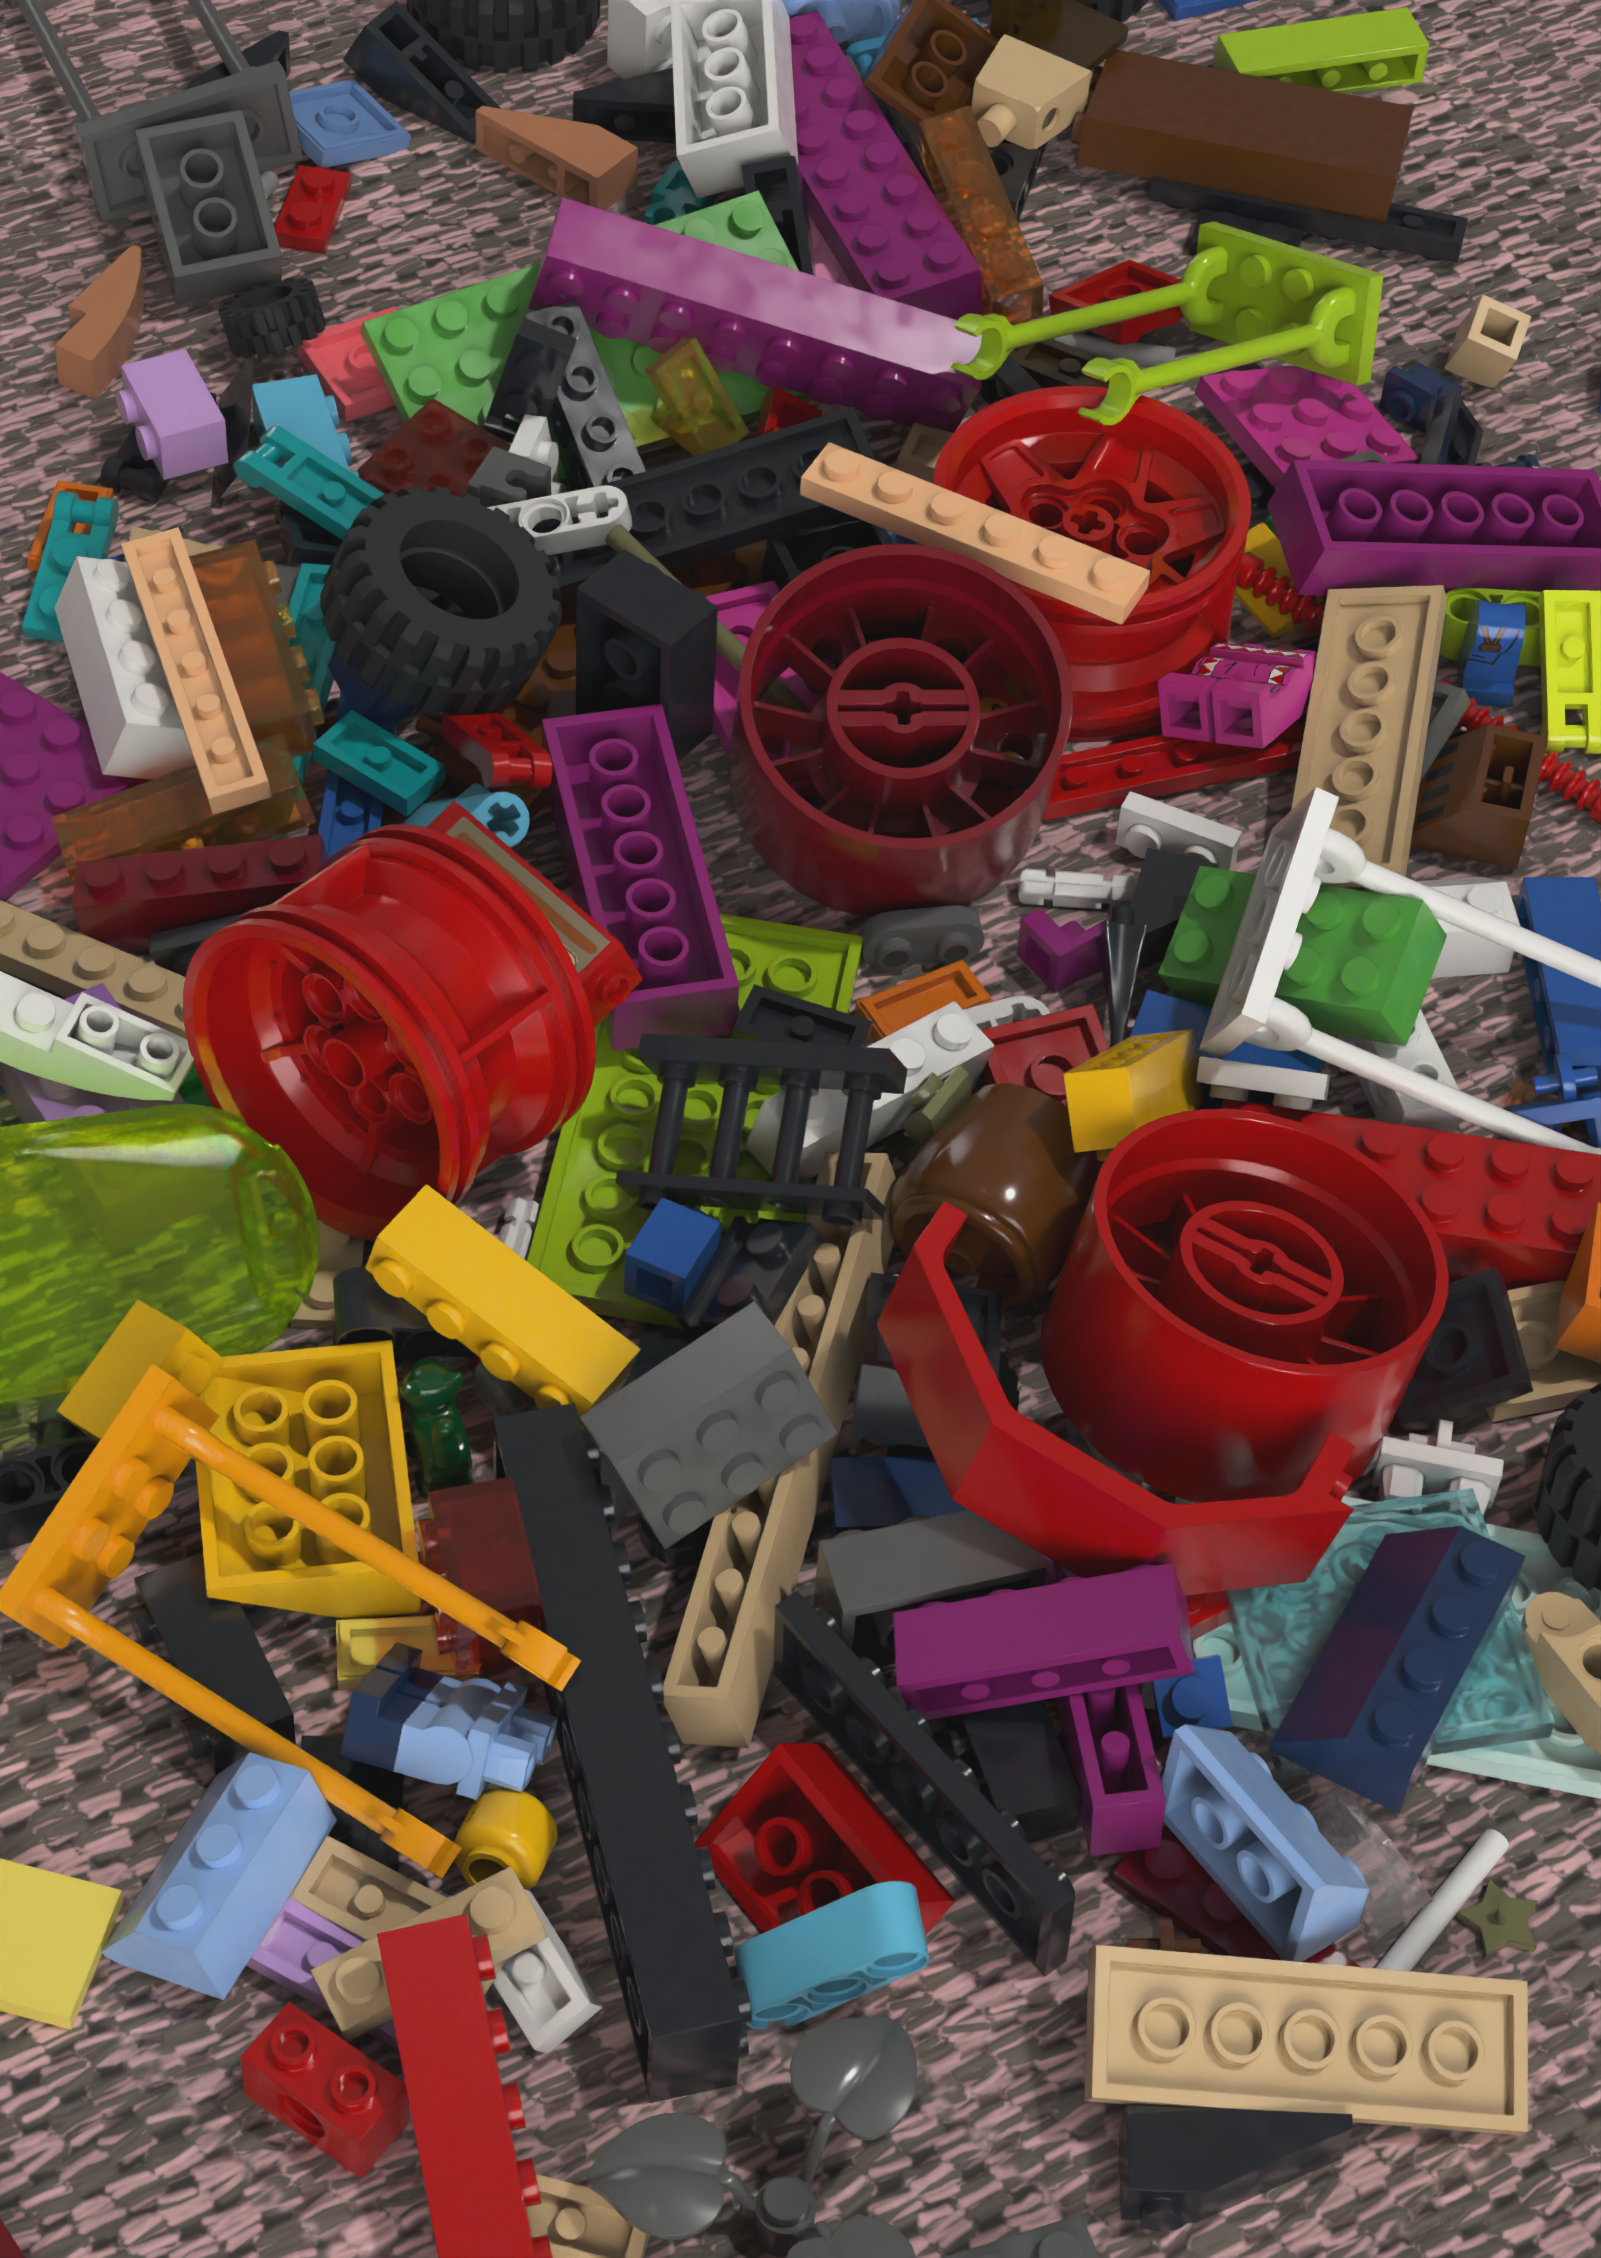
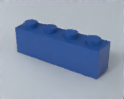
M1523 877L1515 906L1520 926L1601 961V901L1596 878ZM1522 955L1546 1074L1555 1073V1054L1568 1053L1573 1070L1595 1066L1598 1074V1085L1576 1088L1577 1094L1601 1091V988ZM1558 1092L1550 1093L1551 1099L1559 1098Z

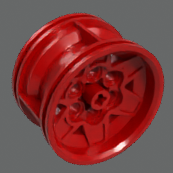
M1093 386L1042 388L1023 392L985 407L966 420L950 436L936 462L932 484L1150 570L1147 590L1122 625L1009 580L1041 611L1056 634L1065 654L1073 692V715L1068 737L1070 742L1120 740L1162 728L1158 680L1170 672L1190 675L1195 664L1201 658L1210 657V648L1218 642L1228 643L1239 568L1245 552L1251 517V495L1242 468L1226 445L1208 428L1182 411L1143 395L1135 401L1126 416L1114 425H1103L1083 418L1077 413L1081 407L1090 410L1095 409L1102 403L1108 392V388ZM982 670L973 679L979 697H992L1006 702L1009 706L1016 705L1004 688L986 671Z
M392 824L366 832L329 857L312 878L271 905L257 907L244 913L207 938L193 955L185 976L183 1017L189 1050L194 1058L193 1062L203 1088L226 1130L255 1168L287 1199L316 1220H320L325 1225L356 1238L375 1241L376 1237L426 1184L456 1206L463 1200L479 1172L502 1155L516 1154L539 1144L579 1111L591 1089L596 1062V1041L592 1014L579 974L558 934L529 895L499 866L464 842L427 827L410 824Z

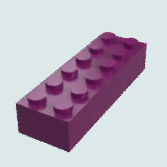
M1293 460L1267 504L1298 595H1327L1328 589L1443 585L1445 594L1455 588L1463 587L1542 592L1543 590L1601 591V482L1596 470Z
M662 704L542 719V747L548 751L552 760V779L547 792L575 904L622 943L643 978L631 991L628 998L616 1006L604 1018L612 1051L638 1048L641 1033L714 1037L732 1034V1028L737 1020L739 983Z

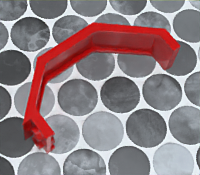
M944 1201L914 1244L881 1313L877 1327L952 1500L1083 1578L1124 1572L1130 1567L1141 1564L1158 1566L1172 1563L1185 1595L1306 1582L1354 1510L1341 1502L1353 1480V1477L1342 1470L1356 1446L1331 1432L1315 1461L1310 1464L1295 1491L1286 1496L1192 1504H1174L1157 1497L1024 1417L1011 1406L944 1267L968 1217L967 1214Z

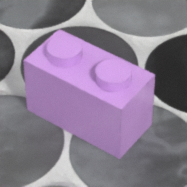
M186 349L121 366L123 390L116 392L119 412L125 424H134L136 440L144 460L153 459L163 480L228 463L225 419Z

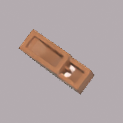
M132 244L68 305L71 329L54 345L59 384L95 400L121 369L139 333L144 311L145 290L140 247Z

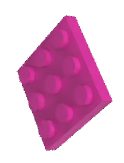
M1295 365L1274 366L1272 368L1246 371L1231 370L1226 373L1210 374L1200 377L1195 390V395L1275 490L1293 460L1337 461L1373 450L1387 463L1418 464L1420 458L1403 440L1402 436L1394 430L1374 407L1372 401L1365 397L1357 386Z

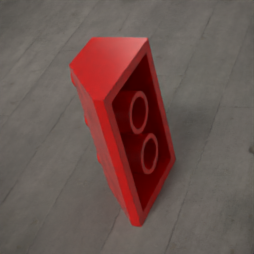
M779 1743L694 1843L695 1848L707 1846L714 1872L763 1933L862 1888L888 1881L907 1882L916 1887L925 1936L956 1901L826 1743Z

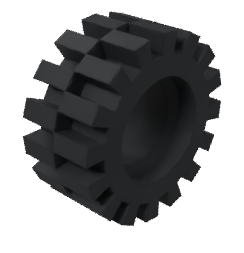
M295 277L286 278L280 283L278 280H273L263 287L260 284L251 287L252 291L250 292L241 291L235 294V299H227L223 302L224 306H220L218 309L231 351L236 357L243 355V358H251L255 353L260 358L268 356L273 351L276 354L285 352V348L289 346L296 348L303 345V340L316 338V333H322L325 330V326H327L312 280H307L304 277L295 280Z

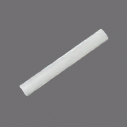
M1486 1829L1375 1968L1411 1971L1509 1848L1507 1839L1501 1833L1494 1829Z

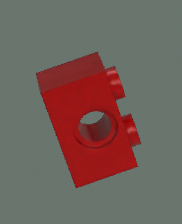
M290 2002L282 2008L240 2056L244 2095L361 2179L409 2123V2103L406 2084Z

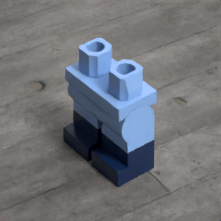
M396 1642L377 1663L376 1668H373L353 1690L340 1756L435 1784L450 1785L458 1782L456 1794L477 1800L489 1783L522 1792L530 1781L535 1763L543 1765L549 1757L552 1748L557 1717L524 1708L527 1687L507 1682L501 1689L497 1684L488 1679L473 1678L462 1682L421 1669L419 1667L423 1650Z

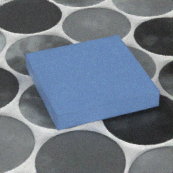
M355 79L289 91L300 147L318 167L327 168L386 156L409 147L411 135Z

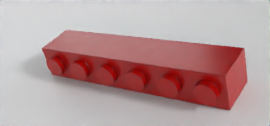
M467 1914L378 1933L377 1938L438 2257L553 2258L548 2234L533 2237L527 2207L540 2205L542 2202L533 2158L519 2161L517 2159L512 2131L526 2128V2122L517 2082L502 2084L497 2056L511 2053L502 2007L487 2009L482 1982L496 1979L487 1933L473 1936Z

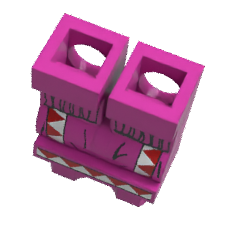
M1218 642L1210 648V657L1201 658L1195 664L1190 675L1170 672L1158 680L1162 736L1210 742L1215 738L1216 743L1264 749L1299 719L1302 714H1307L1317 659L1316 651L1302 649L1289 651L1265 648L1264 645L1245 643L1244 645Z

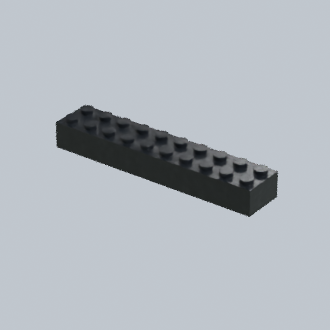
M574 1403L493 1418L494 1494L527 1623L568 1648V1653L581 1660L562 1692L543 1680L542 1683L550 1714L557 1717L555 1734L649 2103L737 2085L739 2058L749 2056L748 2039L744 2024L752 2021L750 1999L743 1977L731 1979L726 1957L733 1956L734 1953L731 1929L725 1911L713 1913L708 1893L716 1888L712 1859L707 1846L695 1848L691 1828L698 1826L696 1802L690 1783L678 1785L674 1765L681 1763L678 1736L673 1721L661 1723L657 1704L664 1702L662 1678L657 1661L645 1662L641 1643L647 1642L645 1616L639 1600L628 1601L624 1585L631 1583L628 1553L623 1541L612 1542L609 1526L615 1525V1511L611 1491L608 1484L597 1486L593 1469L600 1468L598 1447L587 1429H581Z

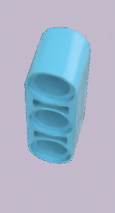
M888 1881L862 1888L738 1945L734 1950L738 1978L743 1977L751 2005L752 2021L746 2023V2025L752 2029H767L768 2021L785 2019L787 2026L798 2024L915 1973L930 1962L916 1887L911 1883L902 1881Z

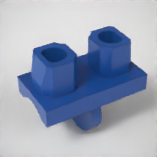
M1568 1053L1555 1054V1073L1533 1076L1532 1082L1535 1095L1558 1092L1559 1098L1508 1106V1109L1514 1114L1561 1134L1560 1123L1583 1120L1587 1145L1599 1148L1601 1147V1091L1577 1094L1576 1088L1598 1085L1596 1067L1573 1070Z

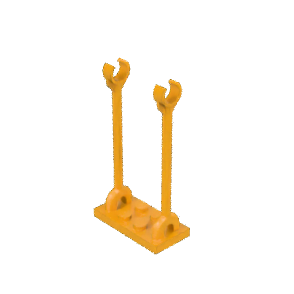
M151 1363L1 1587L0 1611L61 1650L67 1646L72 1637H75L254 1754L309 1770L325 1800L381 1835L380 1840L442 1879L462 1847L400 1807L398 1810L394 1809L89 1611L109 1581L118 1577L127 1568L134 1555L135 1542L148 1522L160 1516L167 1508L173 1497L174 1483L192 1458L205 1467L222 1474L499 1646L501 1653L561 1692L581 1660L568 1653V1648L522 1620H519L518 1623L512 1621L227 1445L209 1432L219 1415L177 1379Z

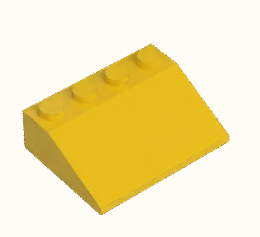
M392 1340L223 1356L226 1361L199 1397L200 1400L219 1415L209 1432L235 1450L419 1563ZM196 1461L207 1597L341 1619H367L421 1613L420 1597L222 1474Z

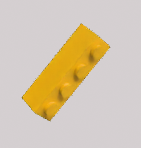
M1193 1029L1131 1036L1063 1074L1074 1153L1096 1150L1097 1160L1105 1161L1115 1146L1132 1131L1161 1117L1184 1111H1192L1203 1105L1201 1082H1196L1198 1060Z
M427 1184L376 1237L365 1267L366 1270L373 1274L376 1282L384 1291L397 1298L403 1297L427 1316L429 1323L438 1333L449 1339H457L480 1357L483 1365L491 1374L501 1380L514 1383L534 1399L539 1409L574 1403L581 1429L585 1426L580 1416L609 1398L626 1379L641 1350Z

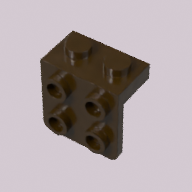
M990 0L989 9L992 12L990 34L1000 40L1004 34L1091 71L1127 41L1128 27L1125 24L1076 0Z

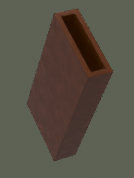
M1116 49L1106 58L1103 67L1097 66L1093 70L1088 91L1086 113H1076L1071 143L1079 145L1077 165L1147 179H1152L1154 175L1164 177L1163 179L1386 223L1405 152L1414 107Z

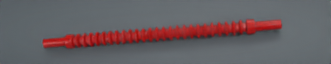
M1246 552L1240 564L1236 586L1242 590L1253 588L1252 594L1255 598L1265 595L1267 606L1272 607L1278 604L1281 615L1292 613L1294 624L1304 621L1306 623L1305 629L1308 633L1315 630L1319 631L1318 637L1320 640L1326 601L1317 604L1316 595H1298L1295 585L1292 587L1289 585L1290 579L1287 575L1277 578L1275 567L1265 569L1263 559L1252 552ZM1442 680V681H1441L1442 683H1446V684H1449V685H1450V683H1449L1448 680ZM1469 698L1471 704L1455 727V729L1465 727L1467 729L1466 733L1487 724L1518 731L1516 725L1505 727L1503 725V716L1491 718L1489 707L1477 709L1475 698ZM1555 751L1550 754L1544 752L1538 783H1542L1545 780L1548 781V790L1550 792H1556L1559 789L1563 792V801L1575 799L1577 801L1576 809L1579 811L1585 808L1589 809L1590 819L1601 825L1600 780L1593 779L1589 782L1586 780L1587 773L1585 770H1579L1575 773L1572 771L1573 764L1571 761H1565L1564 763L1558 761V752Z

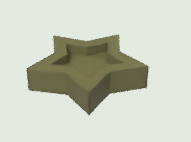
M1491 1879L1483 1901L1458 1911L1456 1918L1479 1933L1484 1959L1506 1946L1531 1952L1536 1950L1537 1946L1527 1922L1536 1908L1538 1900L1510 1898Z

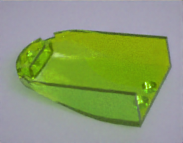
M195 1104L161 1105L0 1127V1413L37 1407L48 1401L64 1400L137 1299L188 1328L221 1357L254 1354L274 1342L287 1329L286 1326L295 1316L303 1299L308 1297L314 1282L319 1256V1230L313 1201L300 1172L278 1144L272 1146L261 1135L243 1124L245 1119L218 1108Z

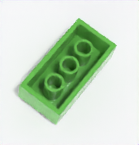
M1206 866L1199 867L1158 972L1160 978L1177 998L1213 1008L1257 874ZM1320 884L1313 905L1306 914L1301 913L1295 931L1302 934L1301 947L1291 967L1288 970L1283 969L1274 997L1298 1008L1308 1017L1312 1028L1321 1032L1406 1047L1447 937L1446 933L1423 900Z

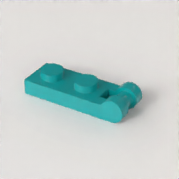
M272 426L260 437V447L255 451H246L234 464L237 475L248 486L252 488L262 487L341 540H344L363 508L369 507L373 500L385 495L280 426ZM284 462H287L282 468L275 465L276 463L283 464Z
M65 491L57 493L53 508L52 524L22 624L24 637L64 643L54 607L76 556L96 559L108 558L118 522L119 504L117 499L98 497L96 502L79 500L78 493ZM76 523L91 524L90 535L74 533Z

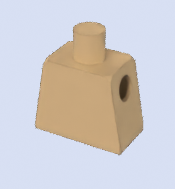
M1004 34L974 83L970 121L974 125L977 139L988 147H996L1005 139L1028 150L1038 149L1073 124L1077 112L1086 113L1091 70Z

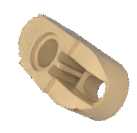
M1560 1592L1538 1594L1528 1602L1520 1624L1521 1640L1519 1644L1531 1658L1528 1671L1587 1746H1592L1601 1757V1680L1591 1675L1601 1676V1621L1579 1598L1574 1600L1571 1596Z

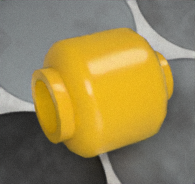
M509 1788L487 1790L477 1800L473 1801L457 1833L454 1843L462 1848L454 1862L470 1886L512 1866L522 1887L525 1890H530L537 1884L557 1842L556 1821L549 1809L536 1797L527 1792H519Z

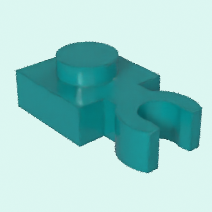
M673 161L652 190L651 204L645 210L644 223L656 225L710 207L721 193L697 198L681 164Z

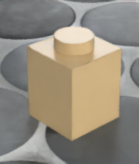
M1482 294L1459 325L1444 369L1476 384L1495 388L1516 362L1532 316Z

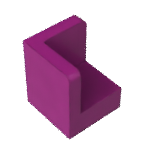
M1039 908L1021 918L1017 956L1055 994L1102 968L1096 939L1105 933L1104 921L1087 930L1076 921H1070L1059 927Z

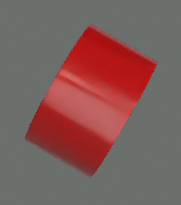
M1201 1109L1164 1116L1146 1123L1122 1139L1109 1153L1100 1169L1042 1323L1040 1345L1045 1376L1054 1397L1067 1418L1081 1435L1102 1455L1142 1482L1189 1502L1204 1503L1292 1494L1310 1464L1315 1461L1331 1432L1356 1446L1342 1470L1353 1477L1350 1484L1352 1485L1373 1461L1383 1436H1385L1444 1311L1449 1281L1446 1257L1432 1223L1411 1194L1376 1162L1339 1139L1293 1120L1247 1110Z

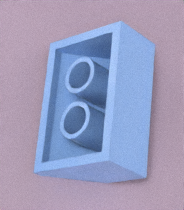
M1188 1724L1174 1730L1161 1781L1166 1799L1163 1822L1221 1887L1283 1961L1303 1962L1358 1927L1370 1890L1365 1884L1361 1871L1351 1859L1346 1856H1340L1322 1836L1310 1812L1301 1804L1293 1803L1277 1785L1265 1761L1258 1754L1248 1752L1232 1732Z
M249 1752L216 1775L101 1951L102 1954L123 1966L224 2000L337 1821L309 1770Z

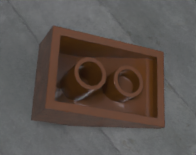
M913 0L895 22L878 50L864 86L949 149L971 113L975 80L999 40L947 0Z

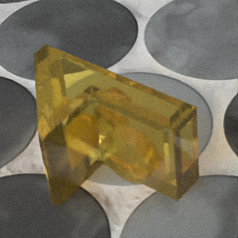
M683 338L644 370L663 402V405L651 414V420L692 455L696 456L735 444L749 433L748 428L696 338Z

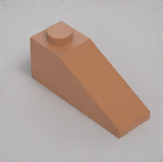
M481 106L476 110V150L560 197L607 210L637 187L638 147L598 125Z

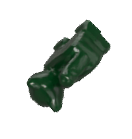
M429 1358L416 1361L411 1367L410 1372L402 1380L400 1393L410 1405L407 1410L409 1431L404 1434V1443L408 1457L417 1459L418 1471L414 1473V1479L418 1494L424 1499L442 1495L453 1497L473 1492L475 1489V1482L471 1472L472 1458L467 1434L454 1401L459 1388L464 1382L463 1374L461 1372H453L449 1367L437 1364Z

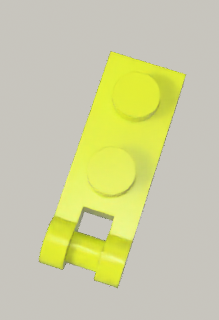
M1543 590L1538 599L1542 695L1540 735L1547 737L1544 752L1550 754L1556 751L1558 754H1562L1564 748H1583L1584 754H1601V591ZM1565 709L1582 710V725H1565Z

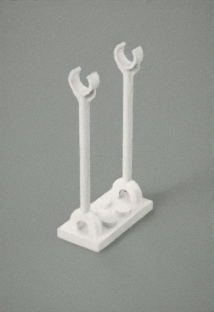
M1315 787L1271 830L1199 1050L1220 1059L1227 1056L1242 1042L1274 1051L1300 1050L1512 1141L1601 1155V1147L1594 1148L1312 1028L1308 1017L1298 1008L1274 997L1283 969L1288 970L1291 967L1301 947L1302 934L1295 932L1301 913L1306 914L1313 905L1321 882L1340 884L1351 881L1381 894L1423 900L1433 916L1601 988L1600 960L1366 860L1362 848L1348 836L1329 828L1339 797Z

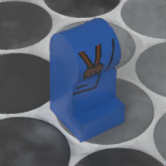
M1479 600L1474 602L1457 659L1458 687L1465 689L1468 697L1475 698L1479 705L1511 707L1514 696L1513 681L1525 633L1526 616L1524 604H1502Z

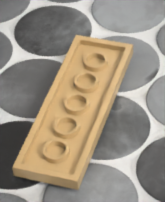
M1443 585L1328 589L1291 810L1315 787L1338 796L1339 799L1329 828L1348 836L1362 848L1366 860L1406 877L1447 597ZM1352 881L1349 883L1340 884L1321 882L1322 885H1329L1342 888L1364 887Z
M1095 1945L1089 1949L1084 2101L1146 2106L1352 2114L1353 2122L1520 2135L1528 2132L1527 1981Z

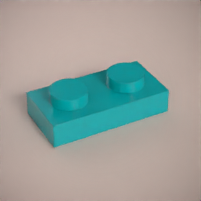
M353 710L313 743L314 761L405 816L411 814L446 782V768L444 764Z

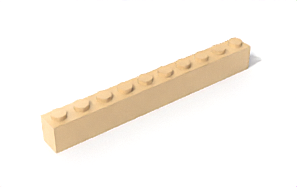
M825 1152L816 1185H834L839 1152ZM865 1153L860 1188L868 1189L886 1207L884 1220L862 1219L861 1225L858 1227H843L823 1221L821 1219L822 1215L806 1214L804 1223H811L823 1241L774 1327L792 1348L838 1434L714 1516L663 1684V1704L684 1744L749 1748L774 1663L775 1605L794 1593L829 1471L830 1459L833 1457L859 1366L871 1272L885 1274L895 1241V1235L892 1230L893 1224L890 1219V1208L893 1189L897 1180L887 1153Z

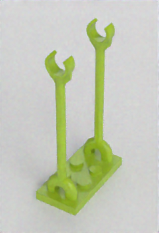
M1213 221L1200 224L1197 254L1188 263L1178 284L1016 325H1011L1006 317L994 313L984 316L968 313L960 317L953 325L954 328L978 337L981 333L982 340L980 348L971 362L965 365L953 362L950 368L965 376L977 380H985L1002 366L1005 359L1015 348L1179 306L1183 317L1190 322V331L1232 345L1140 369L1133 360L1121 357L1110 360L1096 357L1089 361L1081 371L1084 375L1104 382L1109 380L1108 392L1098 407L1093 410L1081 407L1077 412L1079 415L1103 425H1114L1126 416L1135 401L1145 392L1268 358H1274L1358 386L1371 382L1384 274Z

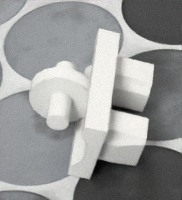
M1439 1419L1434 1437L1409 1433L1408 1439L1405 1441L1383 1436L1378 1460L1374 1467L1372 1485L1379 1487L1380 1503L1418 1510L1421 1495L1446 1500L1445 1516L1481 1522L1486 1508H1492L1502 1478L1504 1460L1476 1455L1475 1445L1451 1441L1453 1422Z

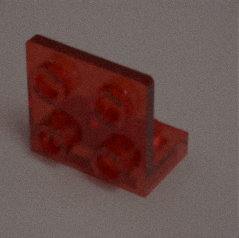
M431 399L357 471L359 478L384 494L394 492L396 495L398 490L420 486L422 492H427L432 487L448 488L451 495L461 497L465 493L468 494V483L493 446L509 451L511 445L441 402Z

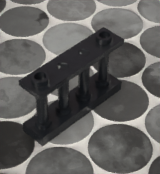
M641 1033L637 1058L657 1076V1081L662 1084L647 1172L618 1170L615 1182L636 1200L635 1205L637 1207L653 1211L663 1197L679 1205L822 1215L821 1219L823 1221L843 1227H858L861 1225L862 1219L884 1220L886 1207L868 1189L860 1188L873 1102L881 1099L882 1093L904 1094L908 1069L890 1049ZM696 1081L718 1082V1085L724 1088L709 1177L674 1175L688 1088L695 1087ZM757 1085L780 1086V1089L785 1092L771 1182L735 1179L749 1092L756 1091ZM819 1089L842 1090V1093L848 1096L833 1186L797 1184L810 1101L812 1096L818 1095Z

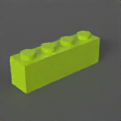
M1408 7L1219 34L1213 68L1347 94L1422 82L1430 44Z

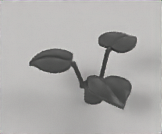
M871 2017L830 2021L807 2033L799 2042L793 2052L790 2063V2081L793 2093L804 2107L824 2114L817 2124L801 2172L797 2178L788 2176L773 2178L760 2188L756 2196H751L735 2173L721 2170L726 2156V2140L720 2129L703 2118L692 2114L675 2112L648 2117L617 2135L603 2149L588 2173V2187L607 2200L628 2223L640 2231L658 2238L681 2240L694 2237L707 2229L718 2218L722 2210L724 2197L722 2186L731 2191L740 2204V2214L744 2217L753 2218V2235L757 2244L765 2252L773 2256L786 2258H917L907 2238L897 2228L877 2218L868 2216L852 2217L842 2222L834 2232L824 2221L814 2224L816 2199L811 2190L828 2136L836 2121L847 2133L857 2139L866 2141L875 2140L889 2133L905 2117L913 2101L917 2080V2059L912 2041L899 2022H895L888 2017Z

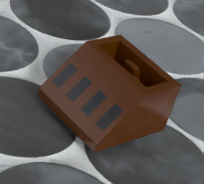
M1487 724L1446 741L1419 784L1410 846L1517 870L1531 819L1547 737Z

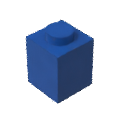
M662 1197L625 1253L624 1293L678 1316L720 1244L721 1222L710 1218L703 1211L695 1207H684Z

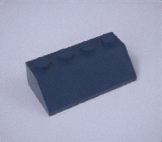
M1462 1526L1385 1534L1270 1742L1268 1751L1400 1814L1511 1601L1525 1555Z

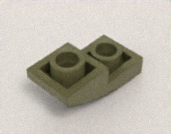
M960 1065L941 1077L931 1072L908 1097L907 1101L914 1108L900 1126L912 1138L898 1154L905 1162L908 1163L920 1146L971 1098L970 1076Z

